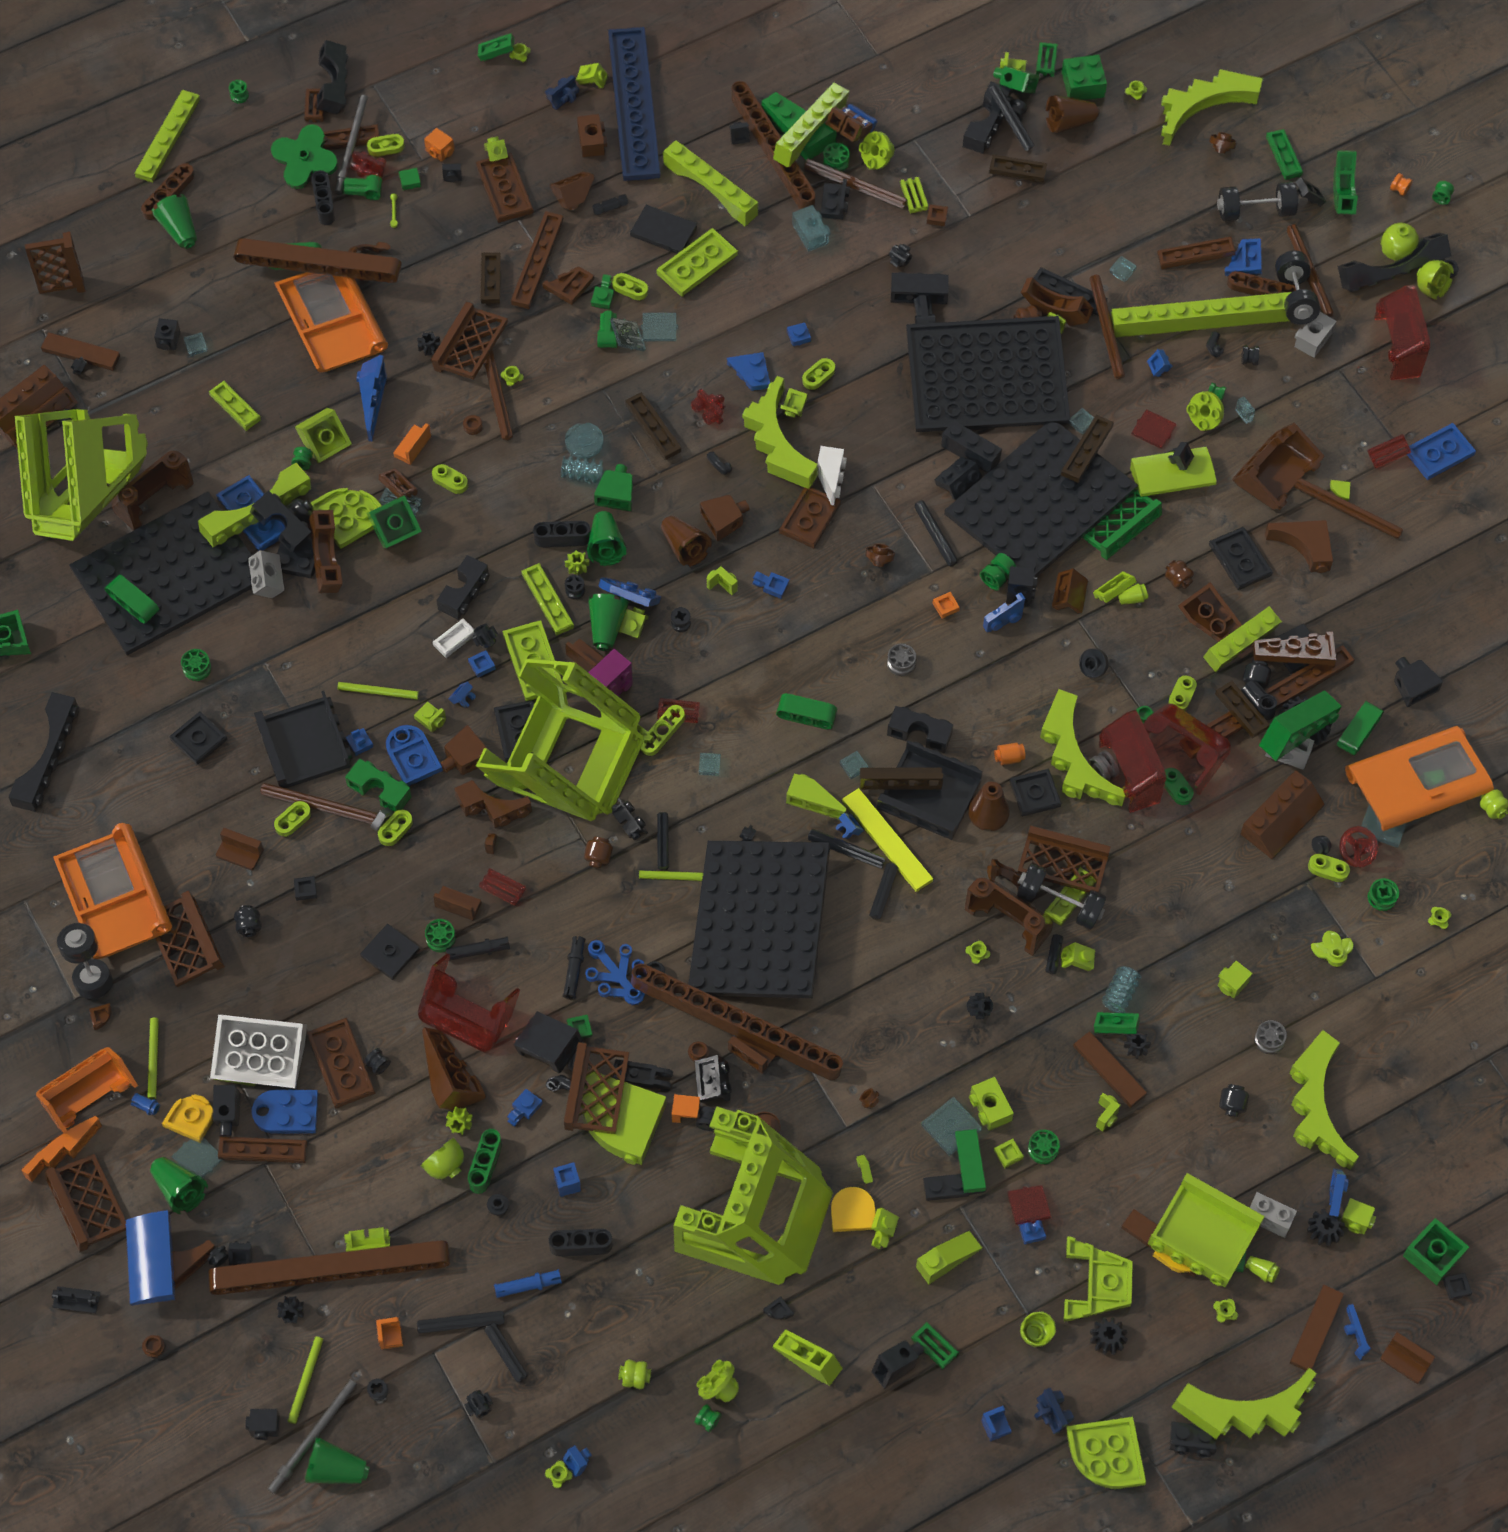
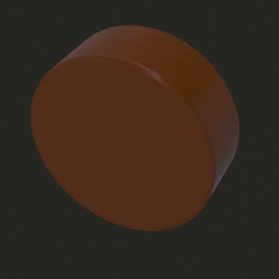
M476 415L467 416L463 421L464 431L469 435L480 433L483 428L481 418Z

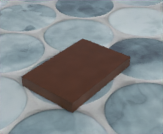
M804 487L780 527L779 533L814 549L839 508L841 500L835 498L834 505H831L825 493L812 487L810 489Z

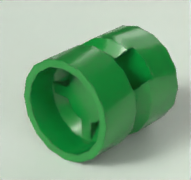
M998 553L990 561V564L986 565L980 572V578L989 588L999 590L1006 583V579H1009L1010 566L1016 567V564L1007 555Z

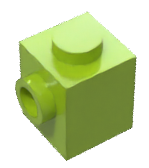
M1235 961L1229 968L1225 967L1220 972L1218 987L1222 993L1227 996L1230 995L1235 999L1250 982L1252 972Z
M1350 1198L1340 1222H1344L1345 1227H1348L1353 1233L1365 1234L1367 1228L1372 1229L1376 1217L1373 1216L1375 1208Z

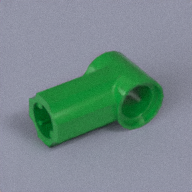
M369 175L366 179L346 178L344 181L345 195H364L369 200H377L381 195L383 180L377 175Z
M612 311L600 313L597 347L617 348V331L613 318L617 319V314Z

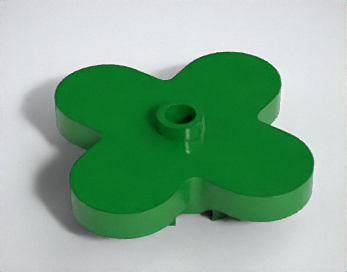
M307 125L302 128L297 140L282 137L275 140L271 146L273 158L277 162L287 165L284 171V179L286 184L293 189L305 187L316 171H325L329 176L337 170V158L333 152L323 149L325 135L323 130L317 125Z

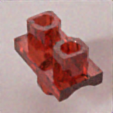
M364 150L361 153L357 151L352 153L351 169L358 171L359 177L364 178L366 175H377L383 178V171L386 166L385 159L380 157L377 159L371 158V155Z
M702 388L698 390L697 397L691 402V408L696 413L702 409L706 411L702 414V418L707 425L715 421L718 424L724 422L722 419L723 409L725 408L723 404L724 396L722 394L715 396L713 393L708 395Z

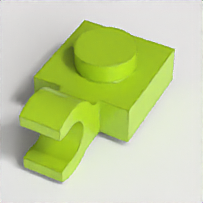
M883 1208L877 1209L871 1227L872 1230L876 1231L872 1246L880 1249L881 1246L887 1247L889 1238L893 1237L899 1219L897 1215Z

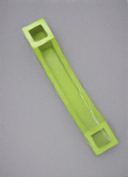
M833 83L776 143L773 159L789 168L799 157L815 131L828 119L831 109L837 107L841 110L846 106L849 91Z
M677 140L663 151L664 165L676 175L689 177L703 185L723 204L729 214L742 225L747 226L758 216V202Z
M294 463L280 472L278 480L270 492L278 495L283 505H288L292 500L300 495H305L311 489L310 478L297 463ZM253 504L237 510L211 512L198 520L200 533L212 547L224 543L231 536L239 534L246 527L259 522L250 513Z

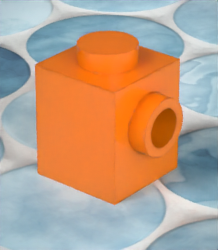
M435 128L424 139L425 150L430 156L439 159L441 162L450 157L454 152L453 139L438 128Z

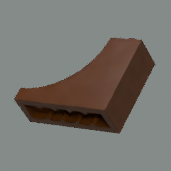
M1327 520L1267 524L1265 531L1266 540L1280 541L1295 548L1306 559L1310 572L1324 573L1330 571L1333 557Z
M210 1240L190 1250L173 1251L175 1289L208 1261L209 1253L215 1249V1245Z

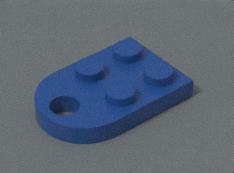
M602 577L598 585L607 592L647 607L659 604L661 596L656 595L655 590L645 588V590L640 589L638 584L630 581L624 583Z
M403 725L389 733L386 739L387 753L401 780L408 784V786L443 771L425 734L419 728L412 725ZM404 733L408 735L405 740L397 739L399 734Z
M270 1090L262 1093L257 1097L252 1106V1117L256 1126L267 1133H316L318 1090ZM262 1107L269 1109L268 1114L265 1116L257 1114L258 1110Z

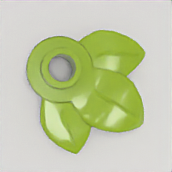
M1326 931L1322 942L1312 943L1311 949L1317 957L1327 959L1330 965L1339 967L1346 962L1347 955L1352 952L1354 945L1351 938L1341 939L1336 932Z

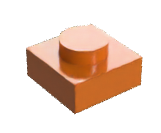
M951 592L933 599L932 602L941 618L954 614L960 609Z

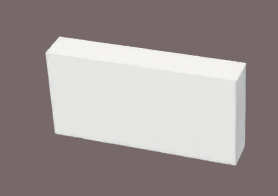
M461 619L434 640L433 646L447 658L473 638L475 634L474 629L464 619Z

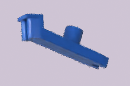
M1351 1304L1346 1308L1351 1324L1345 1325L1344 1329L1346 1335L1355 1334L1359 1348L1356 1349L1354 1354L1361 1360L1371 1348L1366 1342L1355 1307Z

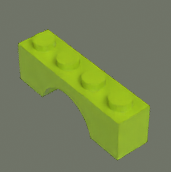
M1269 606L1212 646L1203 658L1217 672L1253 644L1254 640H1262L1273 632L1282 621Z

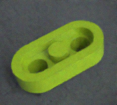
M399 134L374 137L367 143L368 152L374 157L399 153L405 146L404 139Z
M625 273L616 274L612 279L613 289L620 294L635 300H643L648 295V286L642 280Z
M828 358L820 359L804 372L802 377L803 386L809 390L819 388L834 375L835 363Z
M444 464L433 468L432 477L436 484L455 494H461L467 490L468 480L462 473Z
M1182 676L1177 680L1168 701L1171 711L1183 713L1187 710L1197 686L1194 678Z
M297 801L280 814L274 821L277 834L289 836L308 821L311 816L309 805L306 802ZM299 812L304 813L302 816L297 815ZM285 825L289 826L287 829H282Z
M407 810L394 812L379 828L378 838L382 845L392 846L396 844L411 828L413 820L410 812ZM400 821H406L404 824H399ZM387 835L392 836L390 839L385 838Z
M1314 854L1308 863V869L1312 874L1335 882L1345 881L1350 873V867L1346 862L1323 854ZM1321 861L1323 864L1319 865L1316 862ZM1336 868H1342L1343 871H1338Z

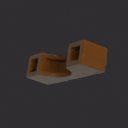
M313 510L309 518L318 593H338L342 586V576L334 551L335 523L333 510Z

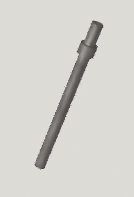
M361 95L341 170L338 171L336 178L338 180L335 188L336 194H342L344 181L349 176L348 169L368 100L366 95Z
M349 1380L286 1465H282L277 1471V1477L267 1488L270 1492L275 1494L285 1480L288 1481L293 1474L292 1470L357 1386L353 1380Z

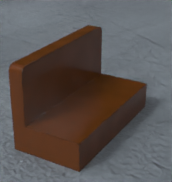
M1074 568L1059 572L1052 607L1056 610L1070 607L1078 614L1082 613L1088 579Z
M580 638L573 645L570 642L565 644L566 655L587 672L604 658Z
M223 828L220 833L222 843L216 853V857L243 868L254 870L264 851L262 842Z
M445 886L442 887L439 894L435 893L433 896L435 907L472 921L482 904L480 899Z
M732 1036L728 1041V1050L760 1073H763L776 1057L775 1054L739 1037Z
M1396 1332L1380 1360L1418 1384L1435 1356Z

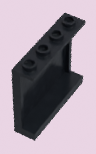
M321 691L322 698L266 716H263L262 711L254 713L279 787L289 788L350 768L349 760L352 759L349 747H344L343 743L346 742L343 730L339 731L337 728L340 725L337 714H332L331 709L334 706L331 697H326L324 691Z
M908 740L906 749L896 768H942V790H885L878 798L877 809L952 840L982 780L983 771L979 770L976 766L966 765L957 758H949L937 750H930L918 742Z

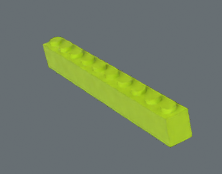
M1292 292L1117 308L1111 311V321L1115 337L1285 322L1289 320L1285 313L1284 301Z

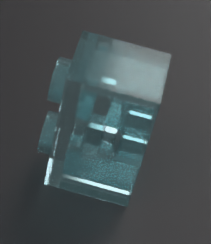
M813 205L792 213V225L808 252L829 244V227L823 224L820 212L816 211Z

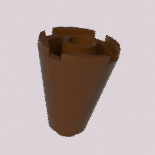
M1054 95L1049 97L1046 104V111H1049V117L1046 118V122L1051 132L1058 133L1090 123L1099 116V108L1094 102Z
M676 516L666 517L662 521L661 530L677 560L683 566H694L708 555L706 551L708 547L711 548L712 541L705 532Z
M996 782L984 784L969 805V818L973 825L981 830L991 829V831L1002 828L1009 818V806L1000 784Z

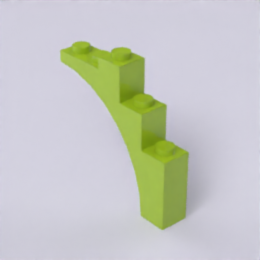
M1220 69L1218 77L1214 76L1213 83L1194 79L1193 86L1188 87V92L1169 88L1168 94L1163 96L1161 106H1164L1165 122H1168L1167 126L1163 125L1161 136L1164 137L1163 144L1170 146L1180 126L1192 115L1203 109L1218 104L1234 102L1257 104L1263 78Z
M777 376L774 382L769 384L766 395L760 398L759 403L752 402L749 408L744 410L742 416L744 427L756 431L754 436L756 450L768 454L766 458L768 473L810 489L818 476V464L797 452L785 439L779 428L777 409L785 391L784 378Z
M1058 689L1042 727L1040 738L1044 739L1047 743L1057 744L1052 756L1051 765L1058 770L1068 771L1063 782L1062 793H1065L1068 797L1081 799L1083 793H1086L1092 798H1100L1111 805L1122 807L1127 791L1100 776L1089 765L1077 744L1073 727V713L1078 696Z
M1322 1030L1294 1063L1289 1073L1294 1081L1304 1085L1294 1097L1291 1105L1298 1114L1306 1116L1296 1128L1293 1137L1298 1144L1310 1150L1317 1144L1323 1153L1330 1154L1340 1166L1351 1170L1359 1156L1345 1144L1336 1132L1328 1116L1324 1101L1326 1068L1336 1053L1340 1042Z
M1309 1368L1299 1381L1287 1390L1272 1397L1255 1401H1234L1218 1398L1188 1383L1172 1405V1408L1215 1439L1221 1433L1225 1436L1232 1425L1251 1438L1255 1432L1259 1434L1266 1424L1285 1437L1289 1431L1293 1433L1300 1424V1421L1297 1419L1301 1414L1298 1408L1304 1401L1301 1396L1304 1392L1309 1393L1316 1383L1313 1381V1378L1317 1373Z

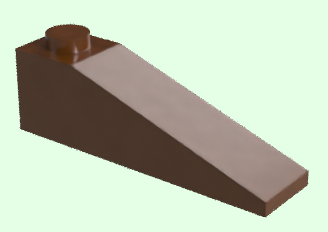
M1211 582L1178 605L1190 623L1217 642L1242 626ZM1253 644L1237 656L1243 658L1253 651Z
M424 1027L422 1033L431 1090L438 1107L454 1110L456 1106L464 1108L484 1100L486 1095L479 1080L475 1075L471 1076L465 1069L467 1064L464 1060L460 1061L455 1056V1048L443 1032Z

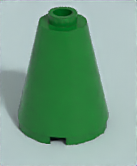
M181 194L182 197L171 195L159 201L156 210L152 209V214L181 248L189 249L195 245L197 237L188 199L183 194Z
M607 511L595 514L587 547L590 561L593 563L594 561L599 562L601 566L617 564L627 554L626 544L615 519Z
M603 593L593 594V598L589 597L593 645L599 651H608L614 646L629 604L628 600L620 597V600L614 599L615 595Z
M166 1157L157 1158L151 1164L150 1173L168 1205L175 1213L181 1214L180 1211L184 1210L190 1212L204 1199L205 1194L203 1192L205 1187L208 1189V1184L203 1177Z
M316 1437L312 1448L314 1450L310 1456L305 1476L306 1483L361 1484L362 1479H367L369 1466H366L365 1460Z

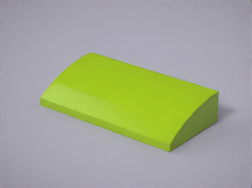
M1207 447L1191 449L1194 458L1186 470H1179L1177 464L1170 462L1168 456H1173V452L1131 458L1130 470L1135 483L1138 484L1140 496L1216 485V476Z

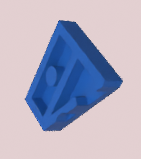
M1261 238L1241 240L1236 255L1231 257L1229 266L1225 268V276H1229L1234 271L1247 274H1262Z
M763 352L727 358V365L734 368L737 376L745 381L751 391L768 388L770 380Z
M1018 593L1016 595L1017 600L1009 606L1005 602L984 617L983 627L986 632L997 631L1004 625L1016 623L1022 618L1025 602L1022 593Z
M1333 1168L1329 1189V1205H1331L1329 1215L1336 1217L1339 1216L1343 1191L1347 1192L1349 1179H1347V1176L1341 1169Z

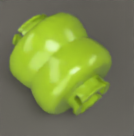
M1495 789L1481 796L1480 807L1486 811L1489 818L1502 819L1506 816L1505 813L1508 814V799L1504 797L1500 790Z
M628 1359L625 1361V1366L620 1365L618 1380H623L622 1385L626 1388L635 1387L643 1389L645 1383H650L651 1369H647L645 1361L636 1362Z

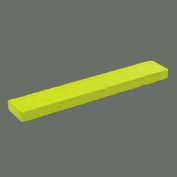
M859 788L842 799L843 804L888 859L898 867V871L915 892L933 882L932 876Z

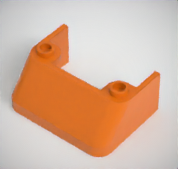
M106 1047L36 1092V1096L56 1126L65 1134L68 1132L66 1128L75 1123L74 1119L77 1112L111 1090L121 1093L130 1087L129 1084L134 1088L138 1084L121 1057L111 1048Z

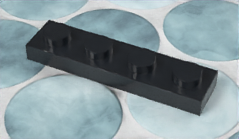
M1040 267L1034 276L1038 283L1061 295L1084 296L1093 307L1092 313L1099 316L1093 291Z

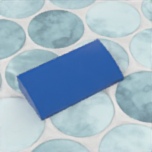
M168 1210L127 1219L126 1235L130 1305L175 1300L171 1217Z

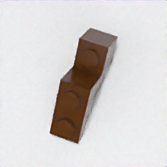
M1033 277L1026 279L1021 294L1031 305L1041 310V317L1048 316L1050 312L1055 315L1060 314L1069 326L1088 323L1093 311V307L1084 296L1073 297L1055 293L1042 286Z
M473 780L454 788L456 799L465 816L476 815L485 809L494 828L504 827L517 818H524L532 812L528 796L516 800L497 799L484 793Z

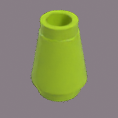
M1138 583L1120 593L1118 598L1121 605L1141 603L1148 599V593L1145 585H1139Z
M1253 1256L1249 1257L1245 1265L1246 1268L1266 1283L1268 1281L1273 1283L1280 1271V1267L1276 1266L1275 1262Z

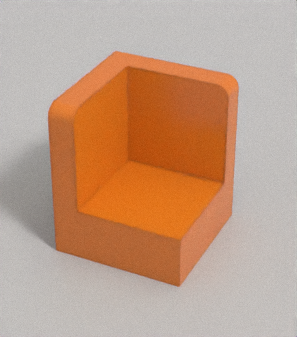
M674 1094L672 1122L681 1123V1117L697 1118L700 1108V1097Z
M398 1317L376 1320L378 1341L381 1349L403 1346L401 1324Z

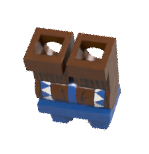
M849 104L841 110L833 107L825 124L855 142L871 133L877 124V120Z

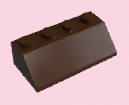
M45 365L41 366L0 398V434L12 446L14 445L5 433L15 426V416L31 414L64 388L58 377Z
M1295 770L1244 822L1240 834L1269 858L1273 859L1325 804L1313 783Z

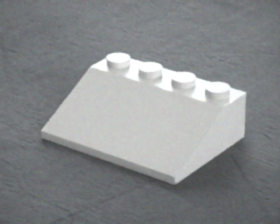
M218 1015L210 1079L296 1088L305 1046L307 1025Z

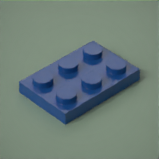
M1454 423L1405 449L1406 455L1427 480L1474 456L1476 452Z

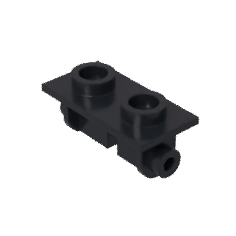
M618 798L620 804L612 806V814L620 824L626 820L628 821L622 827L629 838L636 840L640 837L639 833L644 832L648 834L645 829L646 823L644 820L634 814V806L628 800L625 802Z
M57 1286V1289L52 1292V1298L54 1299L52 1308L96 1314L101 1292Z

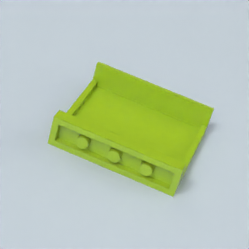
M1187 1173L1155 1231L1152 1233L1148 1244L1156 1252L1167 1254L1174 1262L1178 1264L1183 1263L1190 1267V1270L1195 1274L1204 1275L1213 1284L1226 1288L1265 1216Z

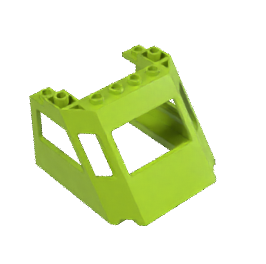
M72 409L15 416L23 511L26 518L32 519L34 534L74 541L134 478L146 457L148 445L145 434L138 433L139 422L136 414L90 419L88 410ZM72 418V420L62 421L66 465L51 479L46 421ZM124 424L126 451L103 449L102 427ZM67 476L68 488L60 496H57L54 489Z
M526 659L518 677L527 683L526 687L538 696L507 763L487 748H484L476 767L485 773L484 776L497 786L526 797L528 796V798L588 821L595 820L598 814L604 813L608 815L612 813L613 810L611 808L618 800L644 741L643 735L637 729L640 714L577 663ZM542 667L556 670L563 676L562 681L566 684L558 681ZM570 692L585 698L601 711V718L568 706L566 693ZM567 719H572L601 730L577 786L547 764ZM528 788V789H530L532 792H534L535 794H532V793H530V792L524 791L523 789Z
M716 1106L709 1126L715 1129V1138L710 1154L740 1163L741 1166L723 1216L703 1209L700 1212L682 1205L680 1206L673 1225L675 1252L780 1285L784 1283L786 1277L795 1273L803 1274L807 1271L833 1192L826 1184L819 1166L759 1116L740 1110L733 1112ZM777 1175L801 1183L780 1244L759 1228ZM750 1237L767 1250L768 1254L764 1256L740 1248L736 1245V1242Z

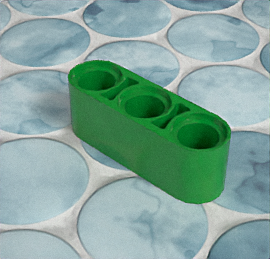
M120 574L104 588L114 601L143 624L160 611L152 599Z
M786 693L780 697L776 715L784 720L821 729H832L838 709L830 703Z
M1365 701L1340 737L1337 746L1355 756L1381 719L1384 711Z
M487 1129L483 1132L468 1174L470 1190L476 1194L484 1193L488 1189L502 1148L500 1133L495 1129ZM489 1139L497 1140L492 1145L486 1143ZM484 1158L490 1159V1162L487 1164L480 1163ZM476 1178L483 1179V1182L480 1184L473 1183Z

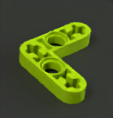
M673 705L669 707L649 731H646L639 724L637 725V729L644 739L640 749L641 752L648 756H653L659 752L685 720L686 715L681 706ZM679 712L680 717L673 719L672 713L677 714ZM666 726L669 730L665 735H660L657 733L659 727ZM653 742L654 748L649 747L647 749L646 743L651 744Z

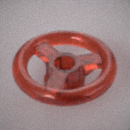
M1355 826L1344 832L1340 839L1339 849L1341 856L1349 865L1365 867L1376 858L1378 842L1375 835L1369 829ZM1360 832L1368 838L1354 839L1351 834ZM1346 841L1352 845L1354 860L1347 854ZM1371 851L1370 856L1366 860L1361 861V856Z

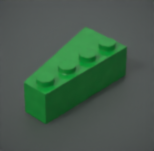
M777 92L762 100L761 103L762 109L774 128L782 136L806 112V110ZM824 122L809 139L800 155L805 160L819 155L826 146L836 143L837 131Z
M14 610L0 614V656L31 654L19 611Z
M1324 690L1276 716L1259 746L1275 761H1278L1326 725L1334 723L1339 717L1338 712L1342 706Z

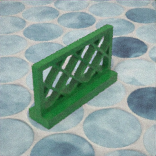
M1135 491L1133 493L1134 497H1128L1123 502L1134 503V508H1122V504H1120V508L1110 513L1120 514V519L1109 520L1108 515L1106 520H1102L1097 524L1106 525V531H1095L1094 527L1083 539L1101 552V556L1108 560L1162 515V503L1159 500H1152L1148 496L1141 497L1139 491ZM1136 502L1148 504L1145 508H1136ZM1134 513L1132 519H1122V514ZM1109 525H1120L1118 530L1109 531ZM1095 536H1107V539L1100 544L1095 540Z

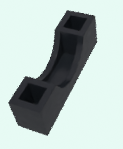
M325 40L319 50V65L328 72L332 83H325L318 92L317 109L338 115L340 110L345 108L347 101L345 98L347 89L345 78L348 73V69H346L348 54H346L345 45Z
M991 81L984 94L983 107L988 110L990 115L982 121L970 122L963 137L964 148L983 154L986 147H990L993 139L992 135L997 133L999 121H1003L1005 117L989 90L998 83ZM999 84L1010 103L1013 99L1011 88Z

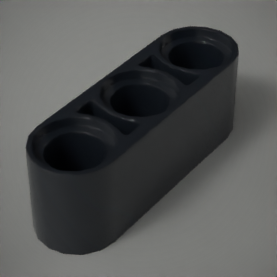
M319 170L312 175L316 210L319 222L323 225H330L335 220L329 176L325 171Z
M586 521L539 522L533 528L534 542L539 547L585 546L589 542L591 532L590 525Z
M606 1229L557 1230L552 1232L548 1239L550 1251L555 1256L604 1255L609 1253L613 1247L612 1235ZM602 1238L608 1240L605 1245H600L597 1241ZM579 1239H583L586 1241V1243L582 1246H578L575 1244V1242ZM557 1240L564 1241V1244L560 1247L553 1245Z

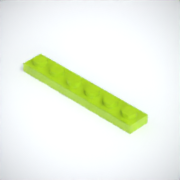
M185 90L181 91L135 171L136 178L153 183L200 101L198 94Z

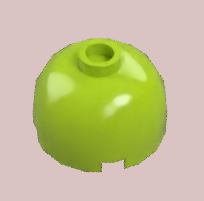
M1406 223L1391 225L1385 230L1381 238L1382 252L1388 258L1395 261L1412 253L1419 243V236L1416 230Z
M1440 260L1429 261L1423 265L1417 273V285L1420 291L1432 299H1437L1438 295L1439 297L1444 296L1452 283V279H1450V273L1454 272L1452 265Z
M452 1138L427 1158L421 1167L435 1179H444L448 1176L452 1179L462 1171L459 1167L464 1161L463 1149L455 1138Z

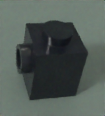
M159 318L154 336L157 348L176 350L181 332L178 320Z
M250 1409V1416H246L245 1427L246 1430H249L251 1437H254L256 1440L279 1437L280 1414L278 1409Z

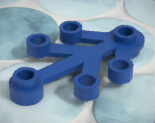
M599 940L592 941L588 946L589 955L594 959H600L610 973L598 972L596 968L590 967L585 972L586 979L590 982L619 983L623 988H611L609 984L601 983L598 986V993L601 997H621L631 1005L641 1003L645 993L635 989L626 978L629 957L632 955V947L628 944H623L620 947L621 958L618 968L606 954L603 942ZM600 946V949L594 950L593 947ZM628 949L629 953L625 954L622 951ZM640 959L634 960L632 970L635 965L644 964V962ZM591 972L596 974L594 977L588 976ZM602 988H607L608 991H607V992H601V989H602ZM631 992L638 993L636 996L630 995Z

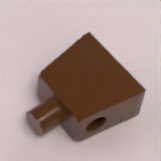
M731 495L700 502V514L716 541L723 539L743 525L742 514L750 510L746 500L735 503Z
M468 725L444 747L447 758L440 762L446 773L455 767L462 775L478 769L476 764L484 748L487 747Z

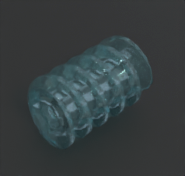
M571 454L568 459H565V456L563 457L561 467L562 478L565 479L568 475L569 479L573 480L576 475L578 481H581L584 477L585 482H589L590 478L594 484L598 479L600 482L603 473L602 459L599 464H596L595 458L592 459L591 463H588L587 457H585L583 462H581L580 456H577L575 461H573Z
M1122 966L1116 969V974L1113 975L1109 988L1105 992L1106 995L1102 998L1105 1007L1114 1013L1126 1012L1124 1008L1129 1006L1127 1001L1132 1000L1131 994L1136 992L1134 987L1139 985L1136 979L1142 978L1134 969Z

